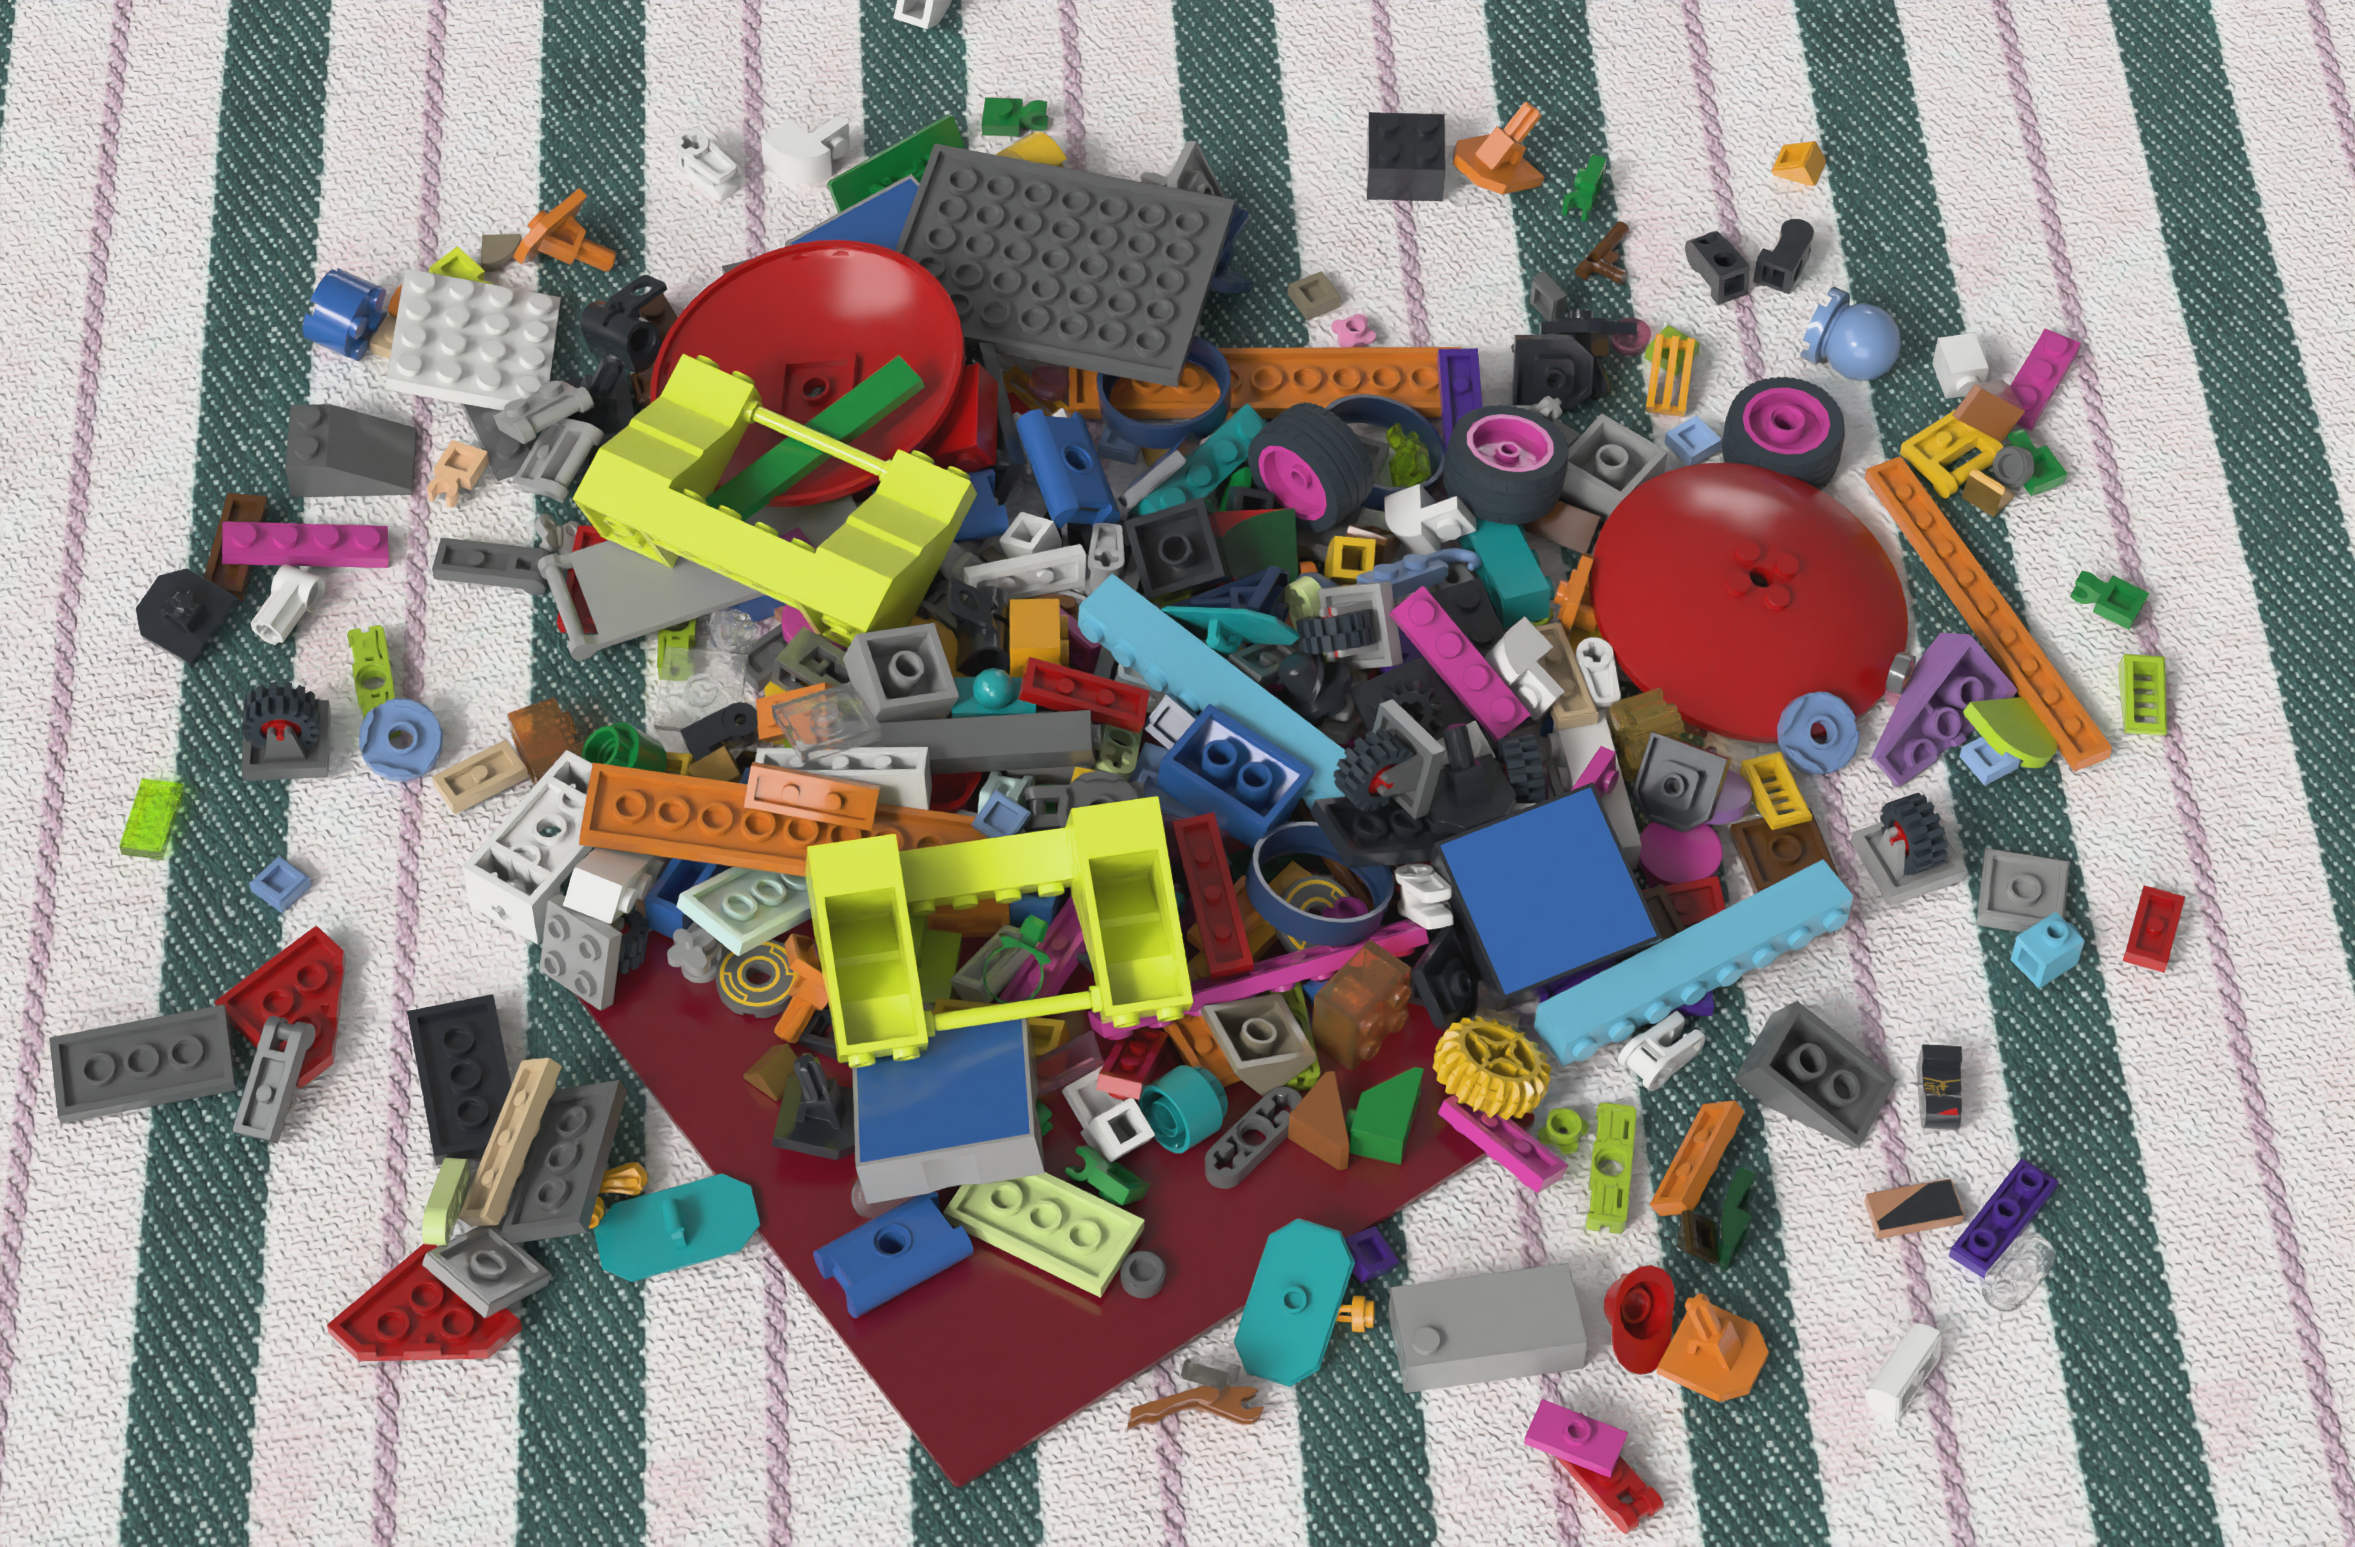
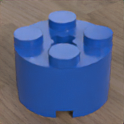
M337 268L338 271L332 269L322 278L310 301L317 305L313 316L307 313L305 315L303 335L306 339L347 358L360 361L368 347L367 338L372 331L376 333L387 316V312L382 310L386 290L340 268Z

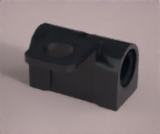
M642 275L611 296L607 303L604 301L590 303L584 309L580 320L581 330L590 353L603 359L609 354L616 355L618 360L623 361L625 369L636 374L653 363L659 353L662 340L655 325L641 318L639 309L667 290L666 283L652 276ZM652 287L649 292L643 295H633L640 288Z
M952 579L948 583L947 606L950 612L956 614L958 642L956 671L970 677H976L982 671L991 668L1005 671L1010 665L1009 595L1003 589L995 586L975 588L957 579ZM959 593L968 596L962 603L958 598Z

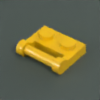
M1955 410L1903 442L1900 454L1933 483L1936 493L1945 499L1958 491V486L1967 481L1972 470L1977 469L1982 472L1989 466H1993L1996 454L2004 448L1998 440L1957 420L1952 416ZM1975 447L1982 452L1951 473L1944 469L1945 466Z

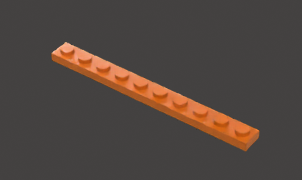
M1899 456L1867 468L1865 481L1999 668L2018 689L2017 693L2019 696L2027 701L2055 738L2057 749L2072 770L2075 772L2110 758L2112 747L1904 459Z

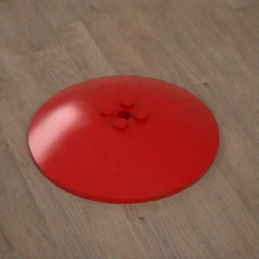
M819 240L798 243L764 253L738 265L707 286L690 302L672 325L660 347L651 379L650 401L652 403L661 396L683 354L694 359L701 355L717 363L720 366L719 370L732 375L733 371H738L755 381L754 386L762 397V407L805 425L899 355L922 379L925 388L848 444L886 462L888 459L893 460L898 449L908 454H911L913 450L920 451L937 432L949 414L958 395L965 367L963 328L957 310L947 291L927 269L911 258L894 250L860 241ZM814 388H825L824 392L819 396H807ZM756 421L753 424L749 423L713 492L789 436ZM832 456L780 496L772 498L766 507H797L835 500L878 482L879 476Z
M1704 463L1665 472L1638 486L1617 505L1603 525L1593 549L1592 555L1594 559L1589 572L1591 606L1601 637L1611 645L1614 659L1638 688L1667 711L1692 725L1721 736L1755 743L1778 744L1777 725L1782 711L1792 700L1815 692H1827L1841 698L1852 709L1856 717L1855 722L1871 710L1887 692L1886 682L1892 662L1897 653L1905 652L1908 638L1906 600L1896 570L1883 547L1869 529L1846 507L1814 486L1786 474L1763 467L1738 463ZM1750 576L1762 577L1768 583V587L1756 586L1751 581ZM1817 722L1812 724L1810 730L1812 739L1827 735L1826 729L1822 724Z

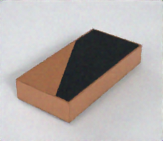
M1951 1178L1868 1193L1864 1200L1877 1239L1962 1224L1965 1216Z

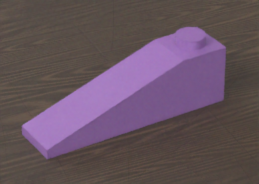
M1939 633L1917 662L1871 759L1895 786H1901L1936 762L1937 756L1950 747H1957L1965 742L1966 736L1976 730L1963 713L1970 702L2012 698L2018 689L1970 634Z

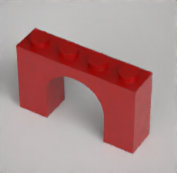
M979 363L964 367L959 392L949 414L937 432L919 451L934 460L933 465L944 470L952 466L968 473L996 465L998 382ZM881 481L852 493L854 502H865L872 496V490L877 489Z

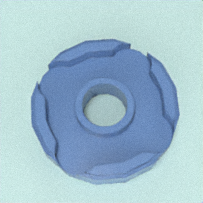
M1827 692L1805 694L1792 700L1782 711L1777 725L1778 744L1784 757L1797 770L1809 775H1827L1845 767L1855 756L1860 741L1859 730L1856 731V724L1854 722L1856 717L1852 709L1837 696ZM1814 722L1822 724L1826 729L1827 739L1824 744L1816 743L1811 737L1810 730Z
M394 698L385 701L384 704L379 705L377 708L374 707L368 712L360 726L359 749L365 764L376 775L389 781L408 782L423 777L436 765L442 753L443 731L440 723L426 705L413 699ZM398 730L409 732L413 738L412 744L406 749L394 748L389 742V737L393 732Z

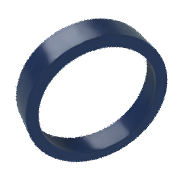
M1194 336L1186 362L1201 367L1213 377L1219 387L1220 397L1209 410L1198 417L1171 425L1141 423L1119 413L1110 404V395L1120 377L1098 372L1099 410L1105 424L1123 440L1137 446L1152 449H1170L1191 431L1199 440L1208 437L1224 422L1231 407V375L1225 357L1214 345L1205 339Z
M1371 394L1345 396L1333 401L1326 407L1347 424L1366 423L1383 427L1409 442L1424 462L1426 482L1421 485L1432 496L1444 470L1446 450L1439 433L1426 418L1401 402ZM1374 483L1372 492L1360 506L1385 512L1384 497L1409 487H1388Z
M1292 822L1282 824L1267 831L1258 840L1246 872L1245 888L1248 898L1256 911L1276 929L1308 943L1342 946L1360 942L1370 937L1380 927L1394 888L1393 877L1388 865L1350 869L1369 889L1373 899V911L1354 918L1337 919L1321 917L1300 910L1279 897L1266 883L1260 871L1270 860L1292 853L1323 856L1347 867L1318 823Z

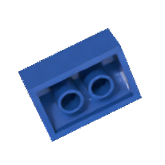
M1208 704L1161 759L1156 788L1198 815L1214 812L1220 829L1254 850L1258 840L1267 831L1287 823L1313 777L1314 770L1211 704Z

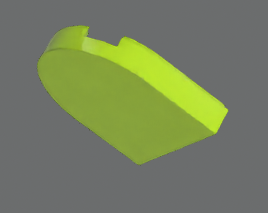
M2023 697L1970 702L1963 711L1964 716L1998 754L2003 756L2005 752L2010 753L2023 760L2020 764L2023 767L2042 768L2047 765L2057 751L2055 738Z

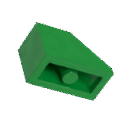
M1414 1067L1361 1093L1357 1110L1349 1108L1345 1121L1347 1135H1351L1349 1153L1401 1165L1421 1095L1424 1069Z

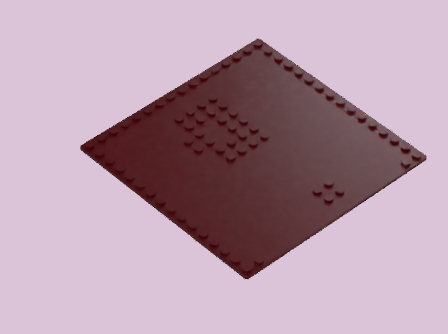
M1144 728L1142 730L1137 760L1145 742L1166 748ZM1112 739L1114 742L1126 746L1122 742ZM1113 762V766L1117 767L1118 763ZM982 777L968 800L966 811L978 814L979 795L984 786ZM1055 802L1056 813L1058 810V802ZM1163 822L1168 856L1179 868V851L1173 826ZM1219 828L1223 848L1227 855L1249 848ZM1303 867L1313 876H1321L1315 868ZM1178 876L1173 886L1174 891L1184 894L1185 896V912L1187 909L1188 899L1181 885L1178 882ZM1070 887L1068 888L1062 907L1065 905V903L1071 896ZM1315 908L1309 909L1308 913L1322 917L1319 910ZM812 918L772 938V940L784 944L793 933L808 936L816 941ZM654 930L648 932L646 955L643 964L639 963V968L636 970L629 967L628 973L621 974L617 970L613 1005L600 1011L574 993L714 1176L724 1174L751 1186L760 1222V1227L757 1229L759 1235L955 1487H962L1242 1311L1245 1308L1270 1234L1299 1218L1341 1231L1343 1237L1346 1238L1378 1225L1487 1156L1483 1149L1464 1134L1456 1131L1448 1121L1438 1114L1443 1101L1453 1096V1094L1445 1092L1446 1085L1436 1080L1438 1073L1432 1068L1435 1062V1048L1445 1032L1435 1028L1426 1007L1407 1003L1405 992L1375 986L1370 981L1372 966L1361 969H1353L1349 966L1336 970V975L1329 979L1320 980V983L1326 980L1330 981L1340 989L1339 1014L1327 1022L1304 998L1320 1068V1078L1325 1072H1335L1344 1121H1346L1349 1108L1357 1110L1361 1093L1414 1067L1424 1069L1421 1095L1401 1165L1349 1153L1348 1169L1338 1170L1293 1142L1287 1136L1238 1185L1228 1189L1213 1186L1205 1176L1206 1153L1263 1098L1253 1088L1240 1080L1224 1087L1228 1100L1227 1113L1223 1117L1221 1128L1211 1136L1183 1153H1173L1167 1150L1153 1137L1145 1144L1114 1160L1150 1184L1143 1200L1115 1206L1144 1219V1230L1128 1255L1138 1251H1148L1162 1259L1166 1269L1165 1284L1158 1294L1149 1298H1137L1128 1294L1121 1285L1120 1266L1100 1298L967 1233L973 1246L972 1255L860 1317L854 1318L848 1312L845 1291L834 1276L826 1280L823 1278L814 1260L813 1251L914 1196L867 1204L856 1170L855 1153L839 1160H833L772 1146L783 1096L776 1102L745 1080L743 1076L772 1046L788 1044L797 1058H801L803 1053H812L813 1057L819 1059L826 1079L835 1078L839 1086L853 1088L852 1068L849 1065L838 1063L837 1060L800 1045L799 1040L792 1044L779 1038L774 1033V1029L784 1011L767 1018H755L754 1014L744 1013L743 1016L734 1013L722 1002L716 989V977L706 983H694L684 977L681 966L672 967L668 963L667 953L674 946V940ZM1182 933L1183 944L1189 947L1186 954V962L1188 964L1200 950L1187 941V933ZM992 937L962 938L957 972ZM1278 939L1255 963L1285 955L1289 952L1285 950ZM1078 963L1056 996L1089 992V986H1096L1094 974L1090 973L1084 965ZM759 972L752 974L748 981L753 984H764L770 979V976ZM1308 978L1300 981L1301 987L1311 981V979ZM1005 988L997 995L998 998L1001 996ZM953 989L952 999L963 1000L956 990ZM1263 992L1255 994V997L1264 996ZM993 999L990 1003L996 1004L997 1000ZM829 1002L826 1004L824 1008L830 1009ZM1092 1007L1091 1009L1041 1016V1018L1065 1020L1072 1040L1061 1076L1037 1073L1041 1103L1052 1112V1116L1047 1121L1053 1125V1129L1042 1137L1044 1172L1106 1201L1099 1195L1100 1190L1087 1182L1088 1180L1075 1181L1065 1172L1066 1168L1072 1165H1077L1082 1170L1085 1169L1086 1162L1084 1158L1079 1156L1075 1150L1077 1147L1089 1145L1081 1135L1084 1128L1062 1093V1090L1071 1083L1103 1067L1117 1040L1104 1038L1091 1028L1088 1011H1092ZM829 1025L822 1037L827 1038L833 1026ZM1148 1025L1144 1026L1145 1028L1165 1032L1162 1027L1150 1028ZM1169 1037L1166 1050L1148 1084L1174 1068L1185 1065ZM1310 1090L1298 1091L1303 1099ZM1134 1099L1139 1107V1100ZM1288 1105L1284 1108L1275 1106L1274 1118L1283 1110L1290 1113L1291 1107ZM1532 1112L1525 1113L1522 1118H1516L1511 1115L1510 1119L1527 1131L1534 1125L1535 1116ZM1274 1118L1270 1121V1122L1272 1123L1273 1127H1274ZM1248 1130L1242 1135V1139L1249 1145H1260L1266 1140V1136L1259 1130ZM1347 1135V1136H1348V1141H1349V1148H1350V1136H1351V1135ZM1234 1148V1157H1235L1238 1153L1236 1152V1150H1235V1148ZM1233 1158L1225 1165L1217 1162V1169L1221 1170L1224 1167H1228L1232 1170ZM961 1185L936 1191L939 1197L940 1212L943 1216V1212ZM950 1224V1226L953 1228V1230L957 1228V1227H955V1226H953V1225Z

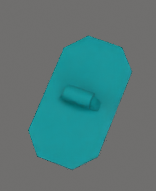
M1165 606L1161 609L1162 612L1195 637L1205 640L1207 646L1228 659L1230 654L1237 652L1240 643L1292 645L1300 636L1296 630L1278 618L1248 609Z
M718 1174L615 1203L595 1227L594 1234L602 1269L625 1280L634 1282L741 1252L760 1227V1222L751 1186L724 1174Z
M1298 1218L1268 1236L1233 1341L1247 1374L1292 1387L1320 1370L1355 1264L1341 1231Z

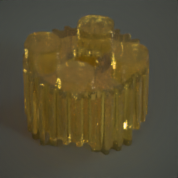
M1661 688L1613 702L1610 708L1611 718L1606 720L1613 743L1616 742V747L1619 749L1621 757L1618 758V763L1625 781L1637 779L1651 732L1656 731L1678 740L1679 734L1684 733V723L1681 721V715L1678 713L1677 706L1674 703L1666 705L1662 698L1664 692Z

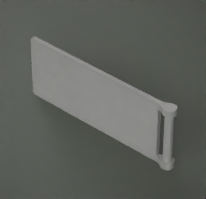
M849 494L835 500L797 507L765 506L747 519L745 523L755 526L756 522L766 524L779 533L777 537L799 527L817 549L846 523L849 515L857 507L852 495ZM610 540L564 555L550 554L542 557L538 562L540 574L549 583L570 639L568 643L570 654L573 659L579 661L590 658L600 649L765 595L681 556L678 557L673 569ZM570 568H573L598 635H585L563 573Z

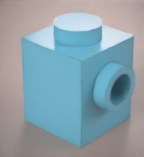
M2054 912L2017 936L2010 960L2040 989L2078 964L2085 940L2073 924L2066 922L2057 912Z

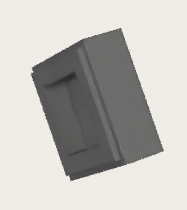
M1544 271L1533 276L1530 304L1548 322L1556 321L1558 318H1565L1568 295Z

